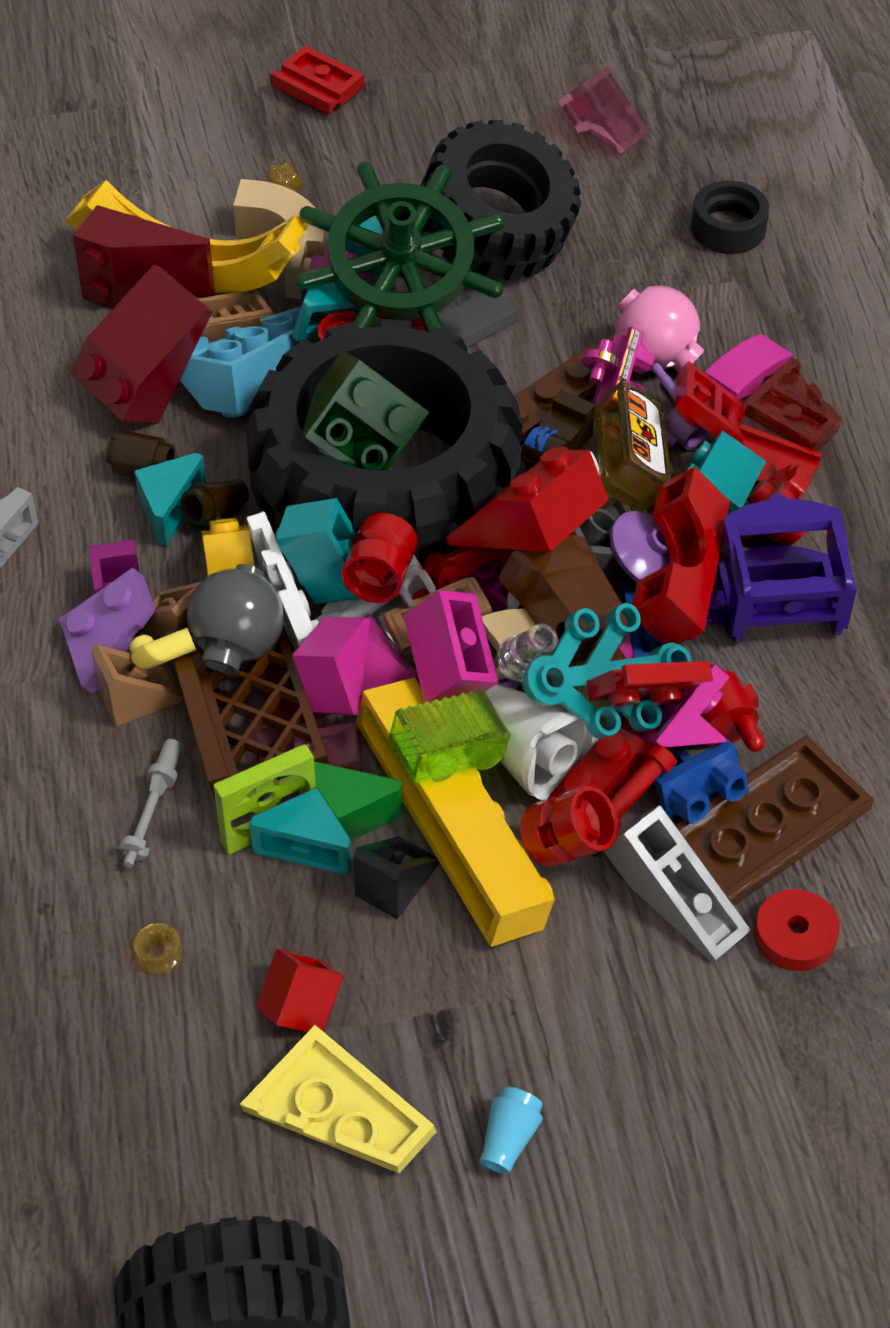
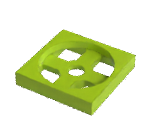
M306 744L214 784L220 839L228 855L252 845L251 821L234 828L231 826L232 820L250 812L257 815L275 807L285 796L297 791L301 795L316 788L314 756ZM288 776V777L283 778V779H281V780H279V781L276 779V778H278V777ZM273 792L268 798L257 802L265 793Z

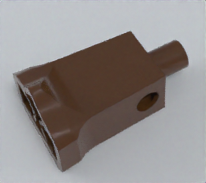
M570 534L551 552L515 550L509 556L498 577L502 585L522 604L553 649L565 631V620L569 614L587 608L597 615L600 623L598 633L589 639L581 641L571 663L587 660L607 625V613L610 609L622 604L601 570L590 545L584 537ZM620 612V621L624 626H627V619ZM579 618L578 625L582 631L586 632V624ZM627 634L624 635L610 661L627 659L619 648Z

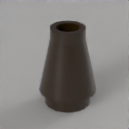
M240 479L194 483L183 493L181 508L184 516L191 524L208 527L210 526L209 521L219 520L237 507L245 505L249 500V491L246 484Z

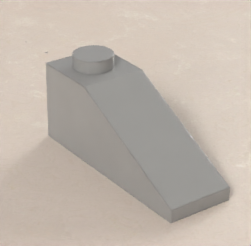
M660 805L636 816L619 829L614 844L604 851L628 886L711 962L716 961L751 931Z

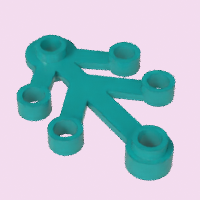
M623 603L609 610L606 617L607 625L584 665L573 667L568 666L581 641L595 636L599 631L600 623L597 615L587 608L569 614L565 620V631L551 655H543L532 660L528 664L522 679L523 689L532 701L544 706L561 704L586 725L588 732L598 739L612 736L619 731L621 719L616 710L628 719L630 726L635 731L645 732L659 726L662 720L661 709L658 705H653L652 700H643L638 704L612 708L610 706H603L597 709L574 687L587 686V680L611 670L622 669L621 666L627 664L671 663V657L674 662H691L689 652L676 643H667L657 647L648 656L610 661L624 635L637 630L641 622L639 611L629 603ZM620 612L626 617L627 626L621 623ZM579 618L585 622L586 632L580 629L578 625ZM547 673L550 675L552 679L553 687L550 686L547 682ZM641 709H644L648 715V723L643 721L641 717ZM600 715L607 721L606 730L600 725Z

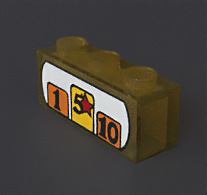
M622 379L595 406L599 474L606 493L635 511L646 512L656 502L659 485L671 479L664 410L661 403Z

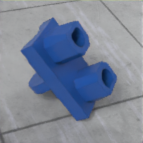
M726 739V742L718 743L694 757H691L684 749H677L672 752L677 760V764L668 774L662 773L654 781L660 797V806L671 821L678 817L683 818L690 824L706 817L710 810L709 800L719 794L732 802L747 795V776L738 765L736 746L731 741Z

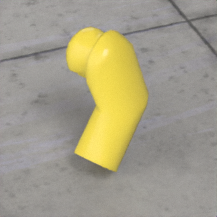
M188 627L157 640H153L148 635H141L134 638L130 643L131 661L137 667L144 670L151 669L196 650Z

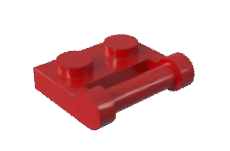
M688 361L677 375L675 399L677 413L686 423L693 427L700 425L716 438L723 430L743 445L744 436L739 429V422H741L744 416L743 403Z
M620 727L616 734L599 739L552 791L550 796L559 797L565 792L582 786H594L601 789L609 797L615 808L619 829L622 826L620 819L661 773L668 774L677 764V760L664 746L658 743L651 744Z

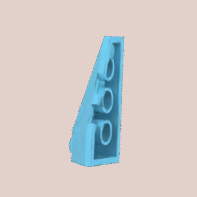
M302 306L261 318V327L240 328L235 326L226 329V338L211 343L208 342V338L200 337L180 381L203 409L222 412V416L228 418L246 415L268 371H276V366L283 354L301 342L296 341L292 334ZM310 339L308 341L314 344L318 339Z

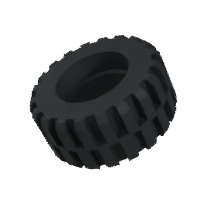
M481 120L468 123L466 128L461 126L449 132L446 138L439 142L431 157L421 186H427L439 165H446L451 170V177L442 195L455 203L468 222L492 214H500L504 217L505 225L501 230L474 238L473 272L484 274V276L493 280H497L498 276L504 277L505 281L518 280L522 274L525 277H530L540 273L542 268L548 267L555 260L557 254L560 253L580 211L581 201L579 195L581 191L577 178H573L575 171L569 160L564 161L561 158L563 155L562 151L555 144L550 146L544 141L545 136L537 131L534 134L524 130V125L512 123L510 126L503 124V120H490L488 124H483ZM472 188H491L505 193L514 199L525 213L513 214L497 210L483 202L474 193ZM428 218L423 228L424 232L429 231L428 234L444 230L441 225L431 218ZM451 245L441 248L443 258L453 263L456 257L455 246Z
M253 1216L252 1220H237V1217L221 1218L218 1223L204 1225L203 1222L188 1225L184 1231L176 1234L168 1232L157 1237L153 1245H143L136 1250L131 1259L127 1260L123 1265L113 1287L116 1328H351L342 1260L340 1259L339 1251L319 1230L311 1226L303 1228L298 1221L289 1219L277 1222L272 1221L270 1217Z

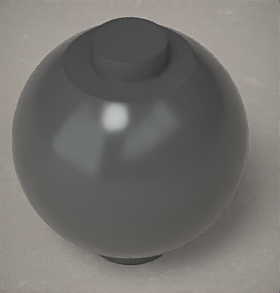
M238 564L236 568L223 569L209 575L194 590L188 605L187 622L194 642L204 651L201 663L205 667L219 673L236 675L239 672L241 662H252L264 656L272 649L280 637L284 623L283 604L277 590L263 577L264 573L260 569L246 564Z

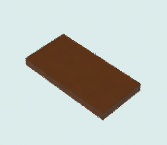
M804 736L747 775V795L732 802L719 794L709 801L710 810L706 817L693 824L682 819L674 825L732 905L735 906L871 810L874 799L807 736Z

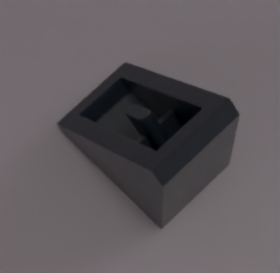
M399 836L357 847L353 856L355 896L398 919L435 871L439 861L436 856Z

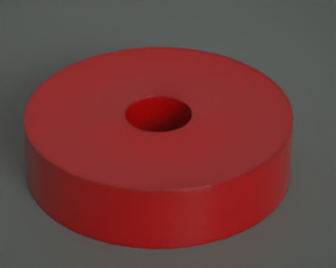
M789 889L777 892L764 901L758 911L754 935L759 950L769 961L784 969L807 971L823 965L830 959L837 945L840 923L835 910L822 897L805 890ZM790 927H800L804 930V933H795L790 930Z

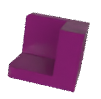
M135 540L88 546L94 593L103 589L131 568L140 573Z

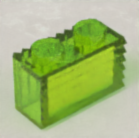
M480 688L476 692L471 690L468 694L462 693L458 697L453 695L449 699L444 697L441 701L436 699L432 703L428 701L423 705L418 703L415 707L409 705L405 710L399 708L394 714L389 743L393 746L394 753H397L398 760H401L402 767L406 768V773L410 775L412 783L427 779L441 782L453 776L457 771L473 767L479 770H486L495 766L504 758L511 733L486 692Z

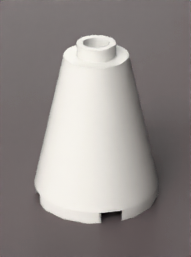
M496 684L465 704L466 722L524 791L541 801L551 798L550 794L599 740L588 732L586 725L561 704L544 706L532 701L524 692Z

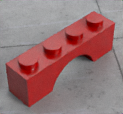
M695 466L659 485L652 517L659 526L667 543L670 564L638 580L632 605L640 613V625L662 645L691 641L705 630L724 534L723 523L725 516L728 514L730 501Z

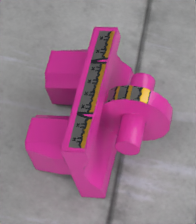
M632 326L628 328L627 335H613L610 341L601 339L598 349H588L583 353L582 363L591 369L589 380L598 384L593 399L596 409L604 411L615 406L628 410L626 388L633 389L642 395L645 394L643 386L630 381L632 371L644 374L650 370L654 362L655 355L640 344L643 331Z

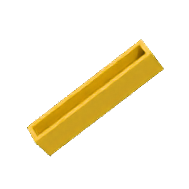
M416 678L364 690L356 724L388 778L403 781V803L490 947L544 930L555 900L551 885L537 872L529 859V854L523 845V841L517 839L505 821V815L501 806L489 796L482 784L479 771L467 761L459 748L455 733L451 729H447L438 715L436 705L424 703L421 686Z

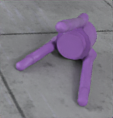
M655 363L652 366L653 371L675 402L677 386L660 364ZM613 406L607 409L629 422L628 410L625 408ZM674 408L666 418L668 430L662 429L663 442L670 449H674L680 444L687 451L700 446L710 434L700 425L693 427L686 423L677 413V408Z

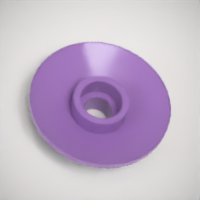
M629 511L614 521L610 530L611 549L620 567L632 580L637 583L638 580L670 564L667 543L651 514L642 511Z

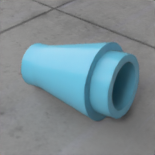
M503 1087L499 1097L492 1098L484 1149L479 1160L482 1166L499 1174L510 1175L514 1163L543 1121V1117L540 1114L543 1103L537 1097L518 1088Z

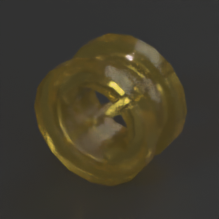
M163 923L150 924L142 928L135 937L134 952L137 956V962L146 973L156 976L166 975L173 972L181 964L183 948L180 936L172 926ZM163 942L165 953L154 956L152 944Z

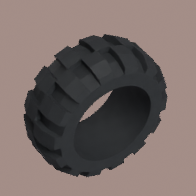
M381 319V326L358 328L355 321L328 328L323 340L313 344L304 339L284 353L276 366V371L269 370L249 406L250 419L245 427L251 490L261 512H265L269 522L272 525H276V531L280 527L287 506L337 498L352 523V528L356 534L361 522L369 515L390 513L403 518L413 527L417 534L418 545L414 555L419 563H423L426 556L432 552L448 554L465 547L450 546L446 537L509 485L515 477L520 475L523 424L516 398L507 386V382L499 369L481 350L468 353L462 337L438 327H434L428 333L413 329L411 321ZM343 350L361 360L429 411L419 429L436 435L451 447L438 457L417 466L398 470H367L348 466L326 456L318 450L319 447L305 438L302 433L315 388Z

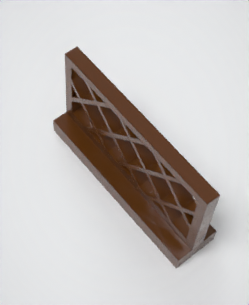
M284 626L275 645L268 653L258 659L249 674L239 670L236 675H228L205 667L201 663L203 656L201 648L195 642V651L173 659L214 799V784L238 773L236 766L246 751L264 757L263 762L283 754L294 736L312 743L314 751L311 753L314 756L315 762L329 764L307 694L292 657L293 652ZM184 627L165 632V634L167 636L169 634L184 629ZM280 648H281L282 654L277 653ZM269 663L287 669L278 685L260 678ZM207 670L213 672L210 677ZM224 677L242 683L231 699L214 693V690ZM291 684L293 685L294 691L289 689ZM252 688L271 694L261 710L242 704ZM281 699L300 706L290 722L271 715ZM218 707L224 709L221 714ZM235 713L253 720L243 736L225 730V727ZM304 721L307 728L301 726ZM264 724L283 731L272 748L254 741ZM230 744L236 746L233 751H231ZM282 776V777H278V778H276V779L278 780V779H282V778H285V777H288V776Z

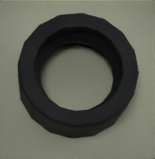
M731 180L713 182L701 188L694 197L691 231L694 238L700 244L715 252L727 254L748 252L759 246L765 238L770 205L766 196L752 185ZM720 211H733L745 215L750 220L741 223H727L713 218L710 214Z

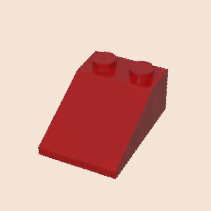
M560 446L546 451L540 457L539 462L523 474L515 477L509 485L446 537L450 546L551 552L609 500L590 450H568L567 447Z

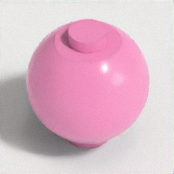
M656 285L646 287L640 294L634 288L618 304L617 308L622 314L615 321V335H627L628 328L632 326L643 331L640 344L655 355L653 365L658 363L663 370L673 367L679 373L688 361L693 364L704 352V349L696 342L698 332L700 331V320L697 310L688 297L680 291L671 287Z

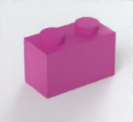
M438 590L403 615L425 704L462 707L499 683L476 594Z

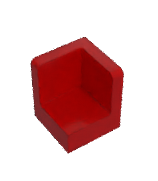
M276 948L256 1007L278 1026L308 1032L316 1025L324 1032L343 975L322 959Z

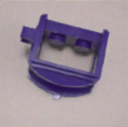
M776 493L769 500L744 506L725 516L723 523L724 561L719 564L717 574L719 591L712 592L707 623H724L725 627H730L734 643L743 641L745 627L828 621L832 635H841L843 629H848L857 588L849 562L847 536L839 509L815 501L787 499L782 494ZM827 530L826 544L828 554L790 545H771L743 551L740 536Z

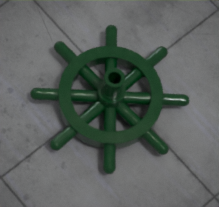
M361 162L357 167V174L365 191L349 200L336 216L311 206H304L299 212V217L304 223L329 232V265L299 274L295 279L296 287L305 291L335 282L341 294L355 307L360 309L354 320L358 328L371 327L375 318L379 317L404 321L421 319L428 333L434 327L444 330L437 312L450 305L465 287L491 298H499L503 294L504 288L500 282L473 272L472 267L474 238L501 230L505 225V219L500 214H492L468 222L455 203L442 195L451 177V170L446 165H439L427 186L424 187L409 183L381 185L373 166L369 162ZM376 216L383 233L382 235L360 225L369 218ZM428 218H431L444 228V230L420 236ZM348 241L374 250L373 252L347 259L346 256ZM455 246L456 257L453 263L428 254V252L444 247ZM383 267L373 286L357 275ZM418 268L442 279L426 288ZM397 277L403 278L409 293L390 292Z

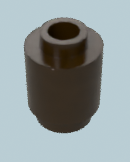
M121 430L116 438L112 437L109 440L106 449V462L111 464L113 473L135 478V470L175 459L174 445L166 443L164 438Z

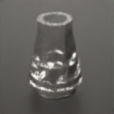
M540 623L529 630L506 638L501 643L498 651V664L502 673L511 680L522 681L528 664L540 656H549L558 642L556 632L549 625Z

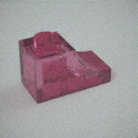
M605 67L557 100L578 133L587 131L596 135L611 148L616 156L649 133L608 67Z

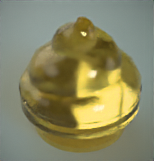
M286 160L278 166L274 163L267 170V181L265 182L287 187L297 193L305 186Z

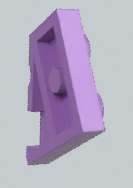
M134 568L128 570L59 619L81 687L92 694L98 691L91 654L94 646L98 644L126 652L134 635L140 629H143L156 611L144 576Z

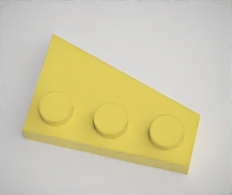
M316 1025L306 1033L240 1103L243 1111L397 1173H400L436 1134L434 1124Z

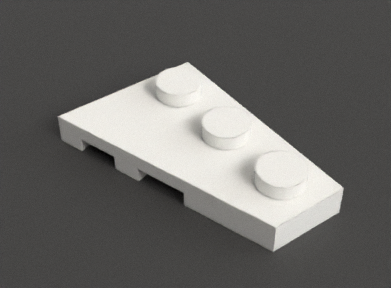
M261 512L247 517L257 566L264 573L263 577L274 586L281 598L284 610L283 626L295 652L319 622L317 619L310 621L311 612L303 590H297L292 569L288 561H285L265 512Z

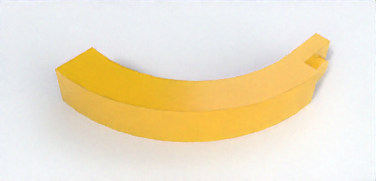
M107 180L86 193L65 219L77 231L93 209L99 205L168 226L132 204ZM296 214L273 229L252 238L241 240L210 239L215 293L244 292L276 281L289 260L301 248V244L298 241L308 226Z

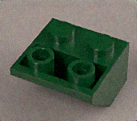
M342 350L315 388L302 435L340 463L360 469L385 471L389 470L429 411L361 360Z

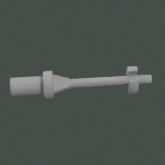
M175 739L165 740L157 762L150 765L146 774V778L150 782V794L134 836H124L119 844L118 849H124L122 854L125 857L123 865L127 868H132L135 861L147 859L150 848H145L146 841L143 838L159 797L163 795L166 789L172 788L175 785L178 776L175 768L183 749V745Z

